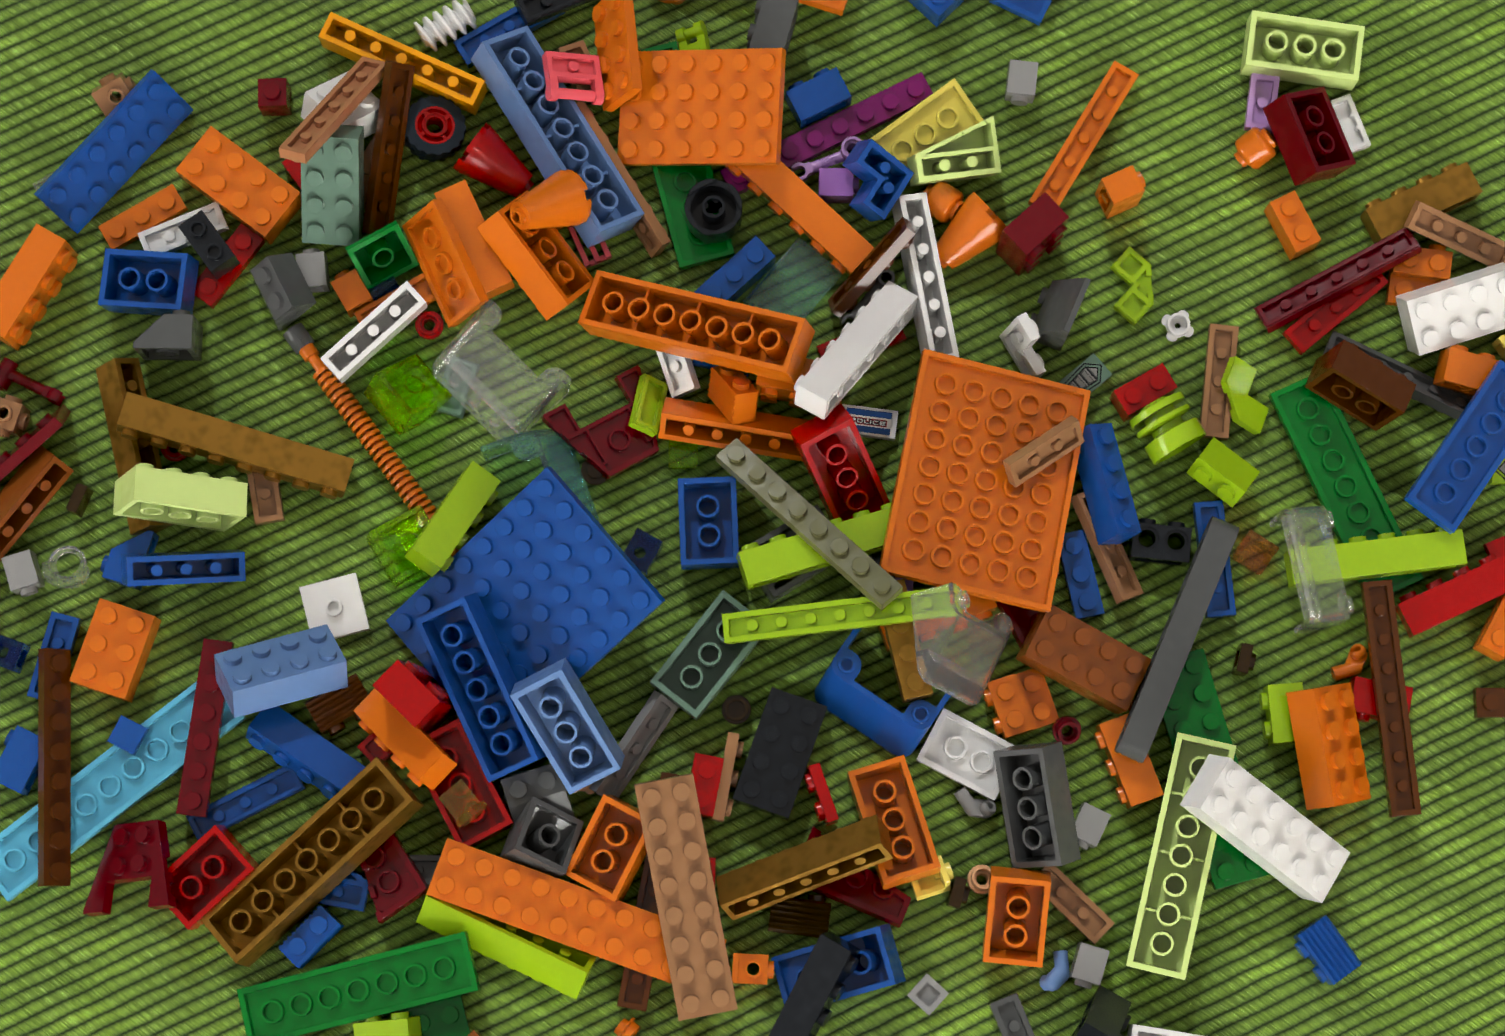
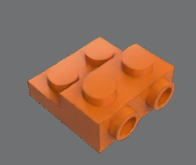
M1431 244L1429 248L1421 247V253L1389 269V283L1387 284L1385 304L1397 306L1395 296L1450 279L1453 252L1446 251V246Z
M1033 668L987 682L985 684L986 690L982 691L987 707L992 706L996 716L992 718L995 732L997 735L1002 734L1004 740L1054 724L1059 718L1045 676Z

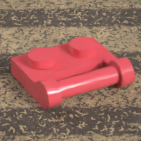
M555 51L544 52L542 62L546 83L545 98L547 101L556 102L558 99L587 101L591 102L592 105L603 104L604 87L598 55ZM558 83L590 85L591 90L559 88Z

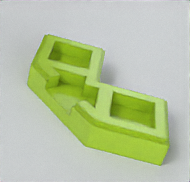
M1129 246L1112 264L1110 269L1130 286L1126 293L1115 303L1113 309L1132 326H1135L1154 304L1151 279L1152 270L1151 264Z
M1237 356L1230 357L1221 380V386L1224 394L1227 393L1232 408L1229 410L1232 421L1254 435L1260 434L1269 408L1248 395L1257 369Z

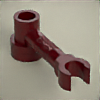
M3 357L0 362L1 391L7 392L11 384L16 383L60 407L65 399L61 391L37 382L16 371L19 365Z

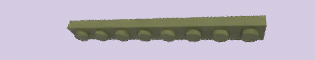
M734 439L716 455V462L880 610H883L903 592V586L739 439Z

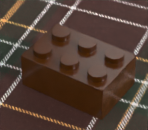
M1343 340L1316 359L1304 387L1377 431L1405 413L1416 384L1408 380L1405 375L1395 372L1384 365L1381 360L1366 354L1354 343Z

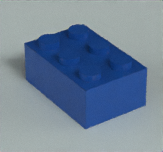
M105 248L98 305L114 313L162 316L163 314H172L173 310L190 311V314H193L199 261L188 253Z
M733 476L678 478L681 570L739 568L736 560L737 553L739 552L736 479Z

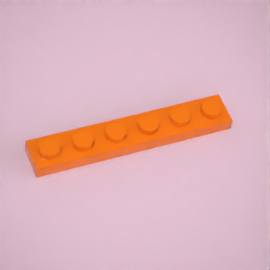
M1117 61L1113 62L1030 198L1029 205L1046 192L1060 207L1139 74Z

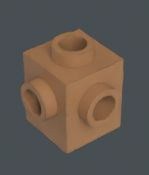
M112 72L98 81L100 86L93 89L91 95L107 117L136 84L130 76L125 78L122 72L115 76ZM117 91L121 94V96H116L113 94V92Z
M7 394L5 398L0 397L1 437L9 438L10 435L20 438L23 431L27 429L31 411L22 404V399Z

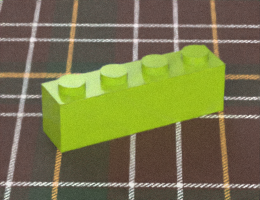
M472 461L457 479L404 557L431 577L439 570L445 572L454 560L451 556L454 549L460 550L468 540L469 536L466 532L469 527L475 528L483 518L484 514L480 511L484 505L489 507L499 493L495 489L501 481Z

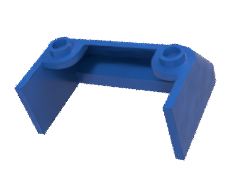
M862 628L853 629L817 684L814 692L815 700L817 703L827 706L828 712L892 755L908 757L914 752L957 686L953 683L951 684L937 707L925 700H916L907 707L904 713L900 712L854 681L860 673L862 664L859 656L849 648Z

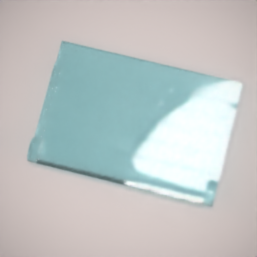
M797 237L743 302L746 305L806 318L842 274L835 270L826 259L804 240Z

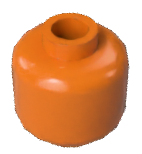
M1253 127L1236 140L1235 147L1237 152L1234 156L1243 167L1249 165L1253 169H1259L1275 157V147L1278 144L1265 127L1263 129Z
M945 181L937 182L935 185L929 184L924 190L927 193L931 216L941 223L952 221L964 203L963 193Z

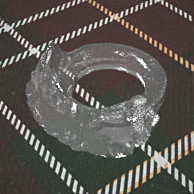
M61 546L51 553L48 561L42 562L43 578L48 583L59 588H79L85 585L90 577L86 557L75 546ZM65 553H73L79 557V568L71 576L59 575L56 566L58 558Z

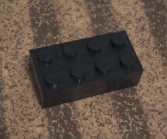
M773 687L771 688L733 796L734 802L785 820L789 819L827 706Z

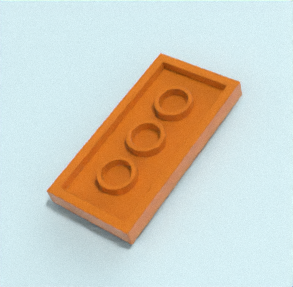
M601 0L593 7L592 19L595 25V46L599 56L604 87L603 111L614 112L642 90L633 0Z
M442 198L433 199L408 220L402 228L447 326L450 328L458 326L487 303L489 299Z

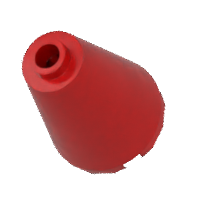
M487 122L467 146L463 156L453 166L455 171L515 198L519 194H523L527 190L529 191L534 184L530 180L533 176L532 173Z

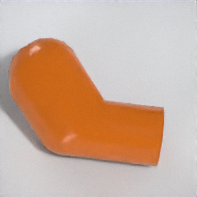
M1354 644L1350 648L1344 664L1331 667L1334 681L1355 676L1362 672L1368 656L1366 648L1362 644Z

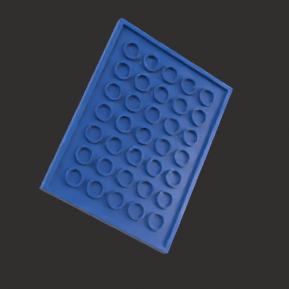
M549 466L453 556L454 560L445 572L439 570L399 607L386 622L434 677L437 683L444 687L414 620L464 596L477 593L518 682L565 657L580 680L655 611L665 599L554 469Z

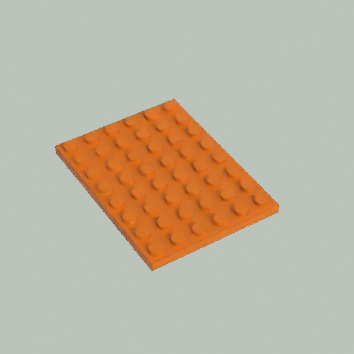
M924 349L921 353L879 565L891 576L936 587L957 586L960 593L1042 613L1051 612L1081 445L1018 487H1014L1009 483L1003 460L1071 415L1079 420L1083 434L1091 391Z

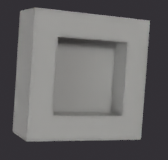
M926 973L906 996L930 1016L949 993Z

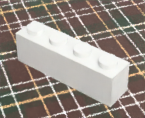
M406 281L320 358L321 361L341 383L345 382L428 307L427 302Z

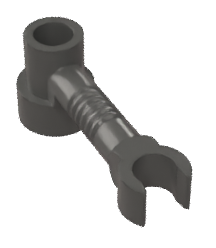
M883 270L876 278L874 286L863 296L856 307L849 314L841 318L840 325L847 318L854 321L861 306H867L876 289L884 287L886 283L881 280V275H885L888 281L894 283L895 275L891 270Z

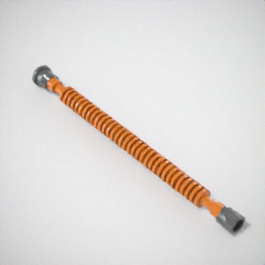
M302 323L295 324L283 334V337L296 355L300 354L304 361L309 362L316 371L313 375L315 381H317L323 392H326V396L330 398L336 410H339V414L343 416L342 418L347 422L349 428L356 434L357 439H360V443L365 445V450L369 451L370 457H373V461L377 463L378 468L382 469L381 472L386 475V479L390 481L394 490L397 493L399 492V497L401 499L404 498L402 501L405 505L408 504L407 508L412 510L411 513L413 516H416L415 519L421 522L420 525L424 528L437 510L436 507L432 505L426 493H423V489L419 487L420 485L415 481L410 471L406 470L407 467L402 464V460L397 458L398 455L396 452H393L394 449L389 446L383 434H380V430L376 428L377 426L372 422L367 412L363 411L364 408L362 405H359V401L355 399L354 394L350 393L351 390L346 387V383H341L318 356L319 351L313 344L315 341ZM455 548L451 556L453 557L459 550Z

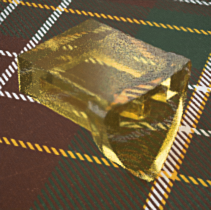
M462 779L439 797L440 801L456 819L455 824L458 828L469 824L487 807L484 800L479 801Z

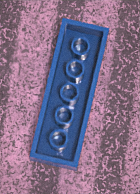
M474 593L464 596L414 620L488 783L545 757V753L510 697L513 686L518 681L478 594Z

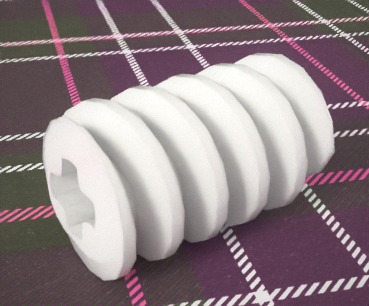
M453 0V10L446 5L442 6L443 16L437 11H433V21L424 16L422 18L423 27L417 22L413 23L426 47L429 46L436 52L438 51L437 41L447 46L446 36L449 35L456 41L458 40L457 30L466 35V25H470L474 30L477 29L475 15L466 0H462L463 5L457 0Z

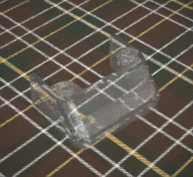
M1324 506L1294 507L1281 510L1269 523L1270 527L1282 525L1304 617V622L1294 628L1295 634L1343 624L1350 619V613L1354 612V605L1351 596L1346 595L1331 530L1334 527L1332 512L1330 510L1326 511Z

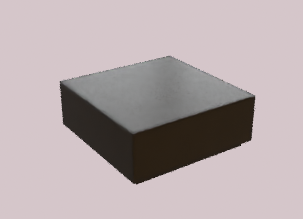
M76 484L66 506L67 510L82 518L94 491L83 484Z

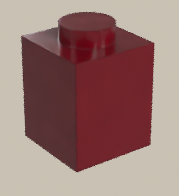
M287 78L258 79V107L263 116L292 115L291 87Z

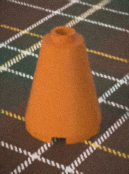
M559 170L516 200L511 205L510 219L521 230L578 226L586 222L591 214V199L587 200L584 192L588 189L587 185L580 175L573 170Z
M975 192L967 197L937 242L940 263L943 269L949 266L953 270L999 242L1003 229L1007 227Z

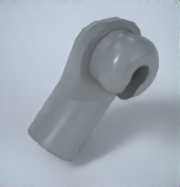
M966 786L954 793L957 801L970 817L986 819L996 812L994 801L990 799H974Z

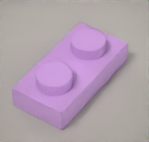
M1256 73L1250 75L1244 122L1245 131H1249L1253 127L1260 129L1265 127L1271 134L1273 133L1263 108L1278 98L1280 77Z

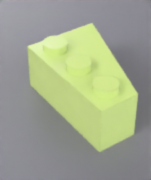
M994 116L907 158L908 168L914 172L910 179V186L992 177L1001 173Z

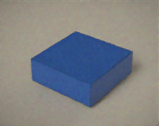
M121 715L107 741L135 755L149 729Z

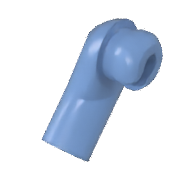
M1067 950L1053 951L1054 968L1047 975H1042L1039 980L1040 987L1044 991H1056L1068 980L1070 972Z

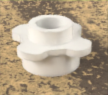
M1180 310L1171 316L1166 314L1161 320L1162 325L1167 330L1166 338L1171 342H1175L1177 338L1183 336L1189 338L1194 333L1193 327L1190 326L1189 314L1185 310ZM1175 324H1179L1180 328H1176Z

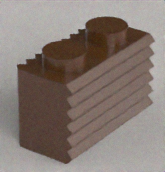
M355 673L348 677V687L317 695L304 703L320 732L324 735L329 733L331 736H334L346 729L345 723L354 718L356 721L361 720L353 710L369 693L359 675Z

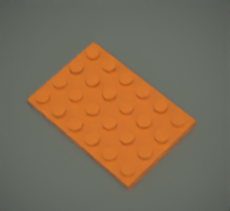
M784 48L639 51L642 90L620 106L617 155L624 166L780 165L786 50Z

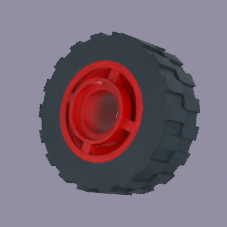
M431 95L427 98L422 97L418 99L416 103L413 102L408 112L404 142L406 147H409L410 152L413 155H417L419 159L429 160V162L445 161L448 157H453L455 152L461 148L466 132L465 117L462 115L461 109L453 101L444 99L442 96L434 97V95ZM437 125L440 127L441 132L431 133L427 126Z

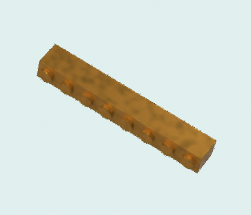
M128 391L117 422L116 431L121 432V436L127 439H146L154 447L166 449L169 446L179 449L178 453L184 456H203L207 458L209 463L223 466L224 463L235 466V470L245 474H252V471L263 474V478L272 482L279 483L281 480L292 483L291 486L299 490L308 491L311 488L320 491L321 496L329 499H336L337 496L343 498L354 463V459Z

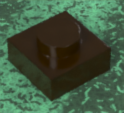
M1241 643L1237 646L1232 669L1233 675L1243 677L1248 674V670L1253 671L1256 661V654L1252 653L1254 645Z
M954 877L946 906L959 909L961 903H967L970 887L966 886L967 879Z

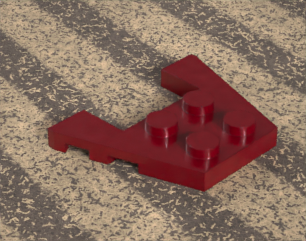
M639 365L619 374L614 379L628 404L581 429L565 403L541 417L542 421L607 479L620 474L657 454L659 451L656 435L651 437L628 426L639 377L642 375Z
M157 819L114 825L83 914L88 916L110 915L114 885L151 880L149 908L156 910L176 908V897L171 895L170 885L174 883L173 873L168 872L167 865L170 850L166 822Z

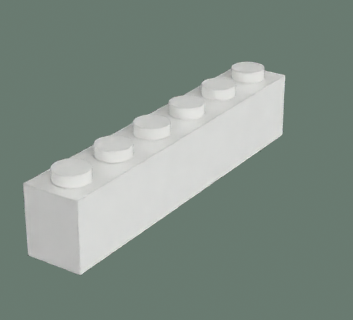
M927 193L900 195L892 208L894 222L896 224L903 216L911 222L916 233L911 245L900 252L908 291L918 296L914 322L920 353L924 349L959 357Z
M888 281L882 289H876L869 304L861 306L854 321L846 323L839 338L836 341L831 340L824 355L821 358L817 357L811 364L809 372L797 379L794 385V390L796 391L794 404L825 420L914 317L918 296L891 281Z

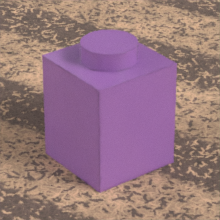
M819 168L818 196L826 203H851L853 195H856L859 190V178L854 177V174L847 168Z

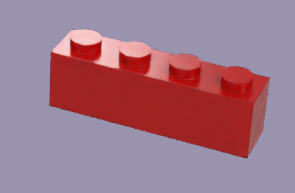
M1495 553L1479 560L1481 566L1470 570L1468 566H1465L1453 572L1454 578L1449 581L1443 582L1442 578L1425 585L1427 591L1417 595L1414 590L1399 597L1401 603L1397 604L1395 609L1409 638L1504 595L1505 555L1497 558Z

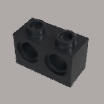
M202 210L178 226L217 280L240 264Z
M1139 519L1142 531L1139 534L1146 533L1150 535L1153 544L1149 547L1141 545L1138 539L1139 534L1130 538L1128 549L1129 561L1182 567L1189 563L1192 528H1186L1185 523L1167 522V525L1156 524L1154 519ZM1168 537H1177L1181 541V549H1171L1167 543Z

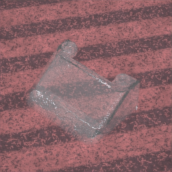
M489 299L433 363L432 372L436 380L496 440L504 444H511L517 441L541 419L542 415L549 412L569 393L572 379L562 369L556 367L548 368L537 376L492 332L500 324L502 312L500 307L492 299Z
M948 583L912 594L911 606L916 661L920 677L927 684L969 706L979 704L1013 631V624L1009 615L1002 612L995 614L994 618L984 621L971 615L966 610V608L970 607L968 593L965 590L962 591L954 583Z

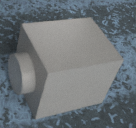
M1010 59L1007 71L1005 101H1011V104L1017 106H1026L1028 103H1033L1036 92L1038 62Z
M309 248L303 250V253L295 254L296 262L311 292H330L328 258L325 252L316 248Z
M30 549L1 558L11 592L16 595L20 594L21 597H27L38 593V588L45 586L36 553Z
M1086 802L1080 805L1074 818L1079 848L1087 851L1088 847H1097L1111 814Z
M1079 942L1069 976L1075 979L1074 985L1090 990L1092 985L1100 986L1110 951Z

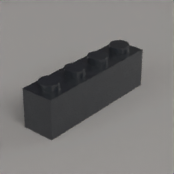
M832 932L822 933L769 1036H816L820 1027H824L832 1015V1011L829 1009L834 1000L837 1001L842 996L846 987L843 984L846 976L852 974L859 962V959L856 957L860 949Z

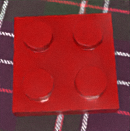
M820 763L810 765L807 768L808 774L804 775L803 778L809 794L815 793L817 802L814 803L813 807L819 822L824 820L826 826L838 822L839 817Z

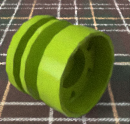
M1182 392L1163 396L1151 402L1129 421L1132 429L1146 425L1136 434L1138 439L1152 435L1153 440L1144 449L1154 465L1182 452L1207 434L1198 418L1183 421L1182 416L1191 407L1189 404L1178 408L1175 407L1185 399Z

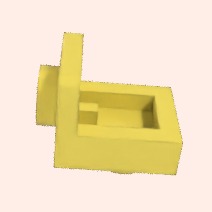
M941 855L938 856L941 865L940 873L910 882L917 901L951 890L950 880L954 879V874L950 863H944Z

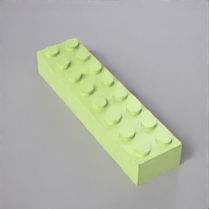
M1177 733L1126 963L1128 967L1182 980L1186 979L1217 833L1182 807L1180 803L1208 755L1230 757L1234 760L1237 745Z

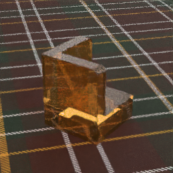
M1250 529L1244 535L1230 558L1257 575H1261L1280 548Z

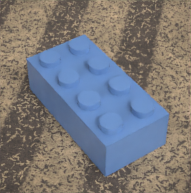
M327 624L214 654L216 682L234 718L348 687L347 660Z
M566 657L514 684L510 697L569 795L621 769L625 755Z

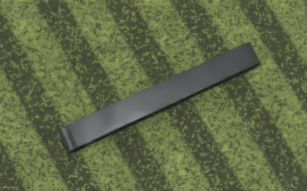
M1214 516L1210 518L1114 749L1115 752L1137 762H1144L1239 533V527Z

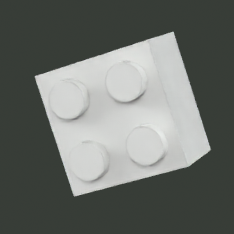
M347 72L305 92L301 111L303 119L314 110ZM370 92L341 125L364 126V138L376 132L380 100Z

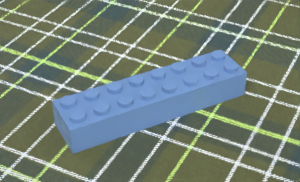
M528 25L482 41L472 56L471 61L482 79L485 80L487 87L544 179H547L559 170L569 169L579 174L586 183L588 189L584 192L586 199H591V214L586 222L574 226L586 247L589 248L632 230L645 213L576 102L558 99L556 102L546 100V83L542 62L544 51ZM558 83L559 88H566L564 83Z

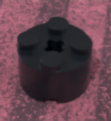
M706 179L691 188L685 201V220L690 232L705 244L721 243L736 234L742 222V200L733 185L717 179ZM713 207L715 211L718 210V214L709 213V208Z

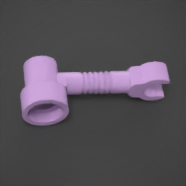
M855 136L847 137L842 142L840 151L813 162H797L791 167V171L803 169L805 174L799 178L805 182L809 176L819 172V168H828L844 162L850 154L848 151L852 150L855 144L862 140Z

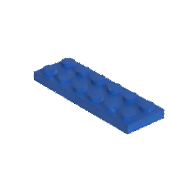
M151 69L34 195L78 234L194 109Z
M1499 360L1493 366L1404 497L1406 502L1449 534L1456 531L1505 458L1504 361Z

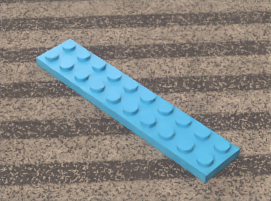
M197 681L141 724L149 729L135 755L113 745L71 778V854L183 768ZM226 701L220 738L246 719L245 716L234 718ZM38 804L0 833V892L9 902L38 880Z

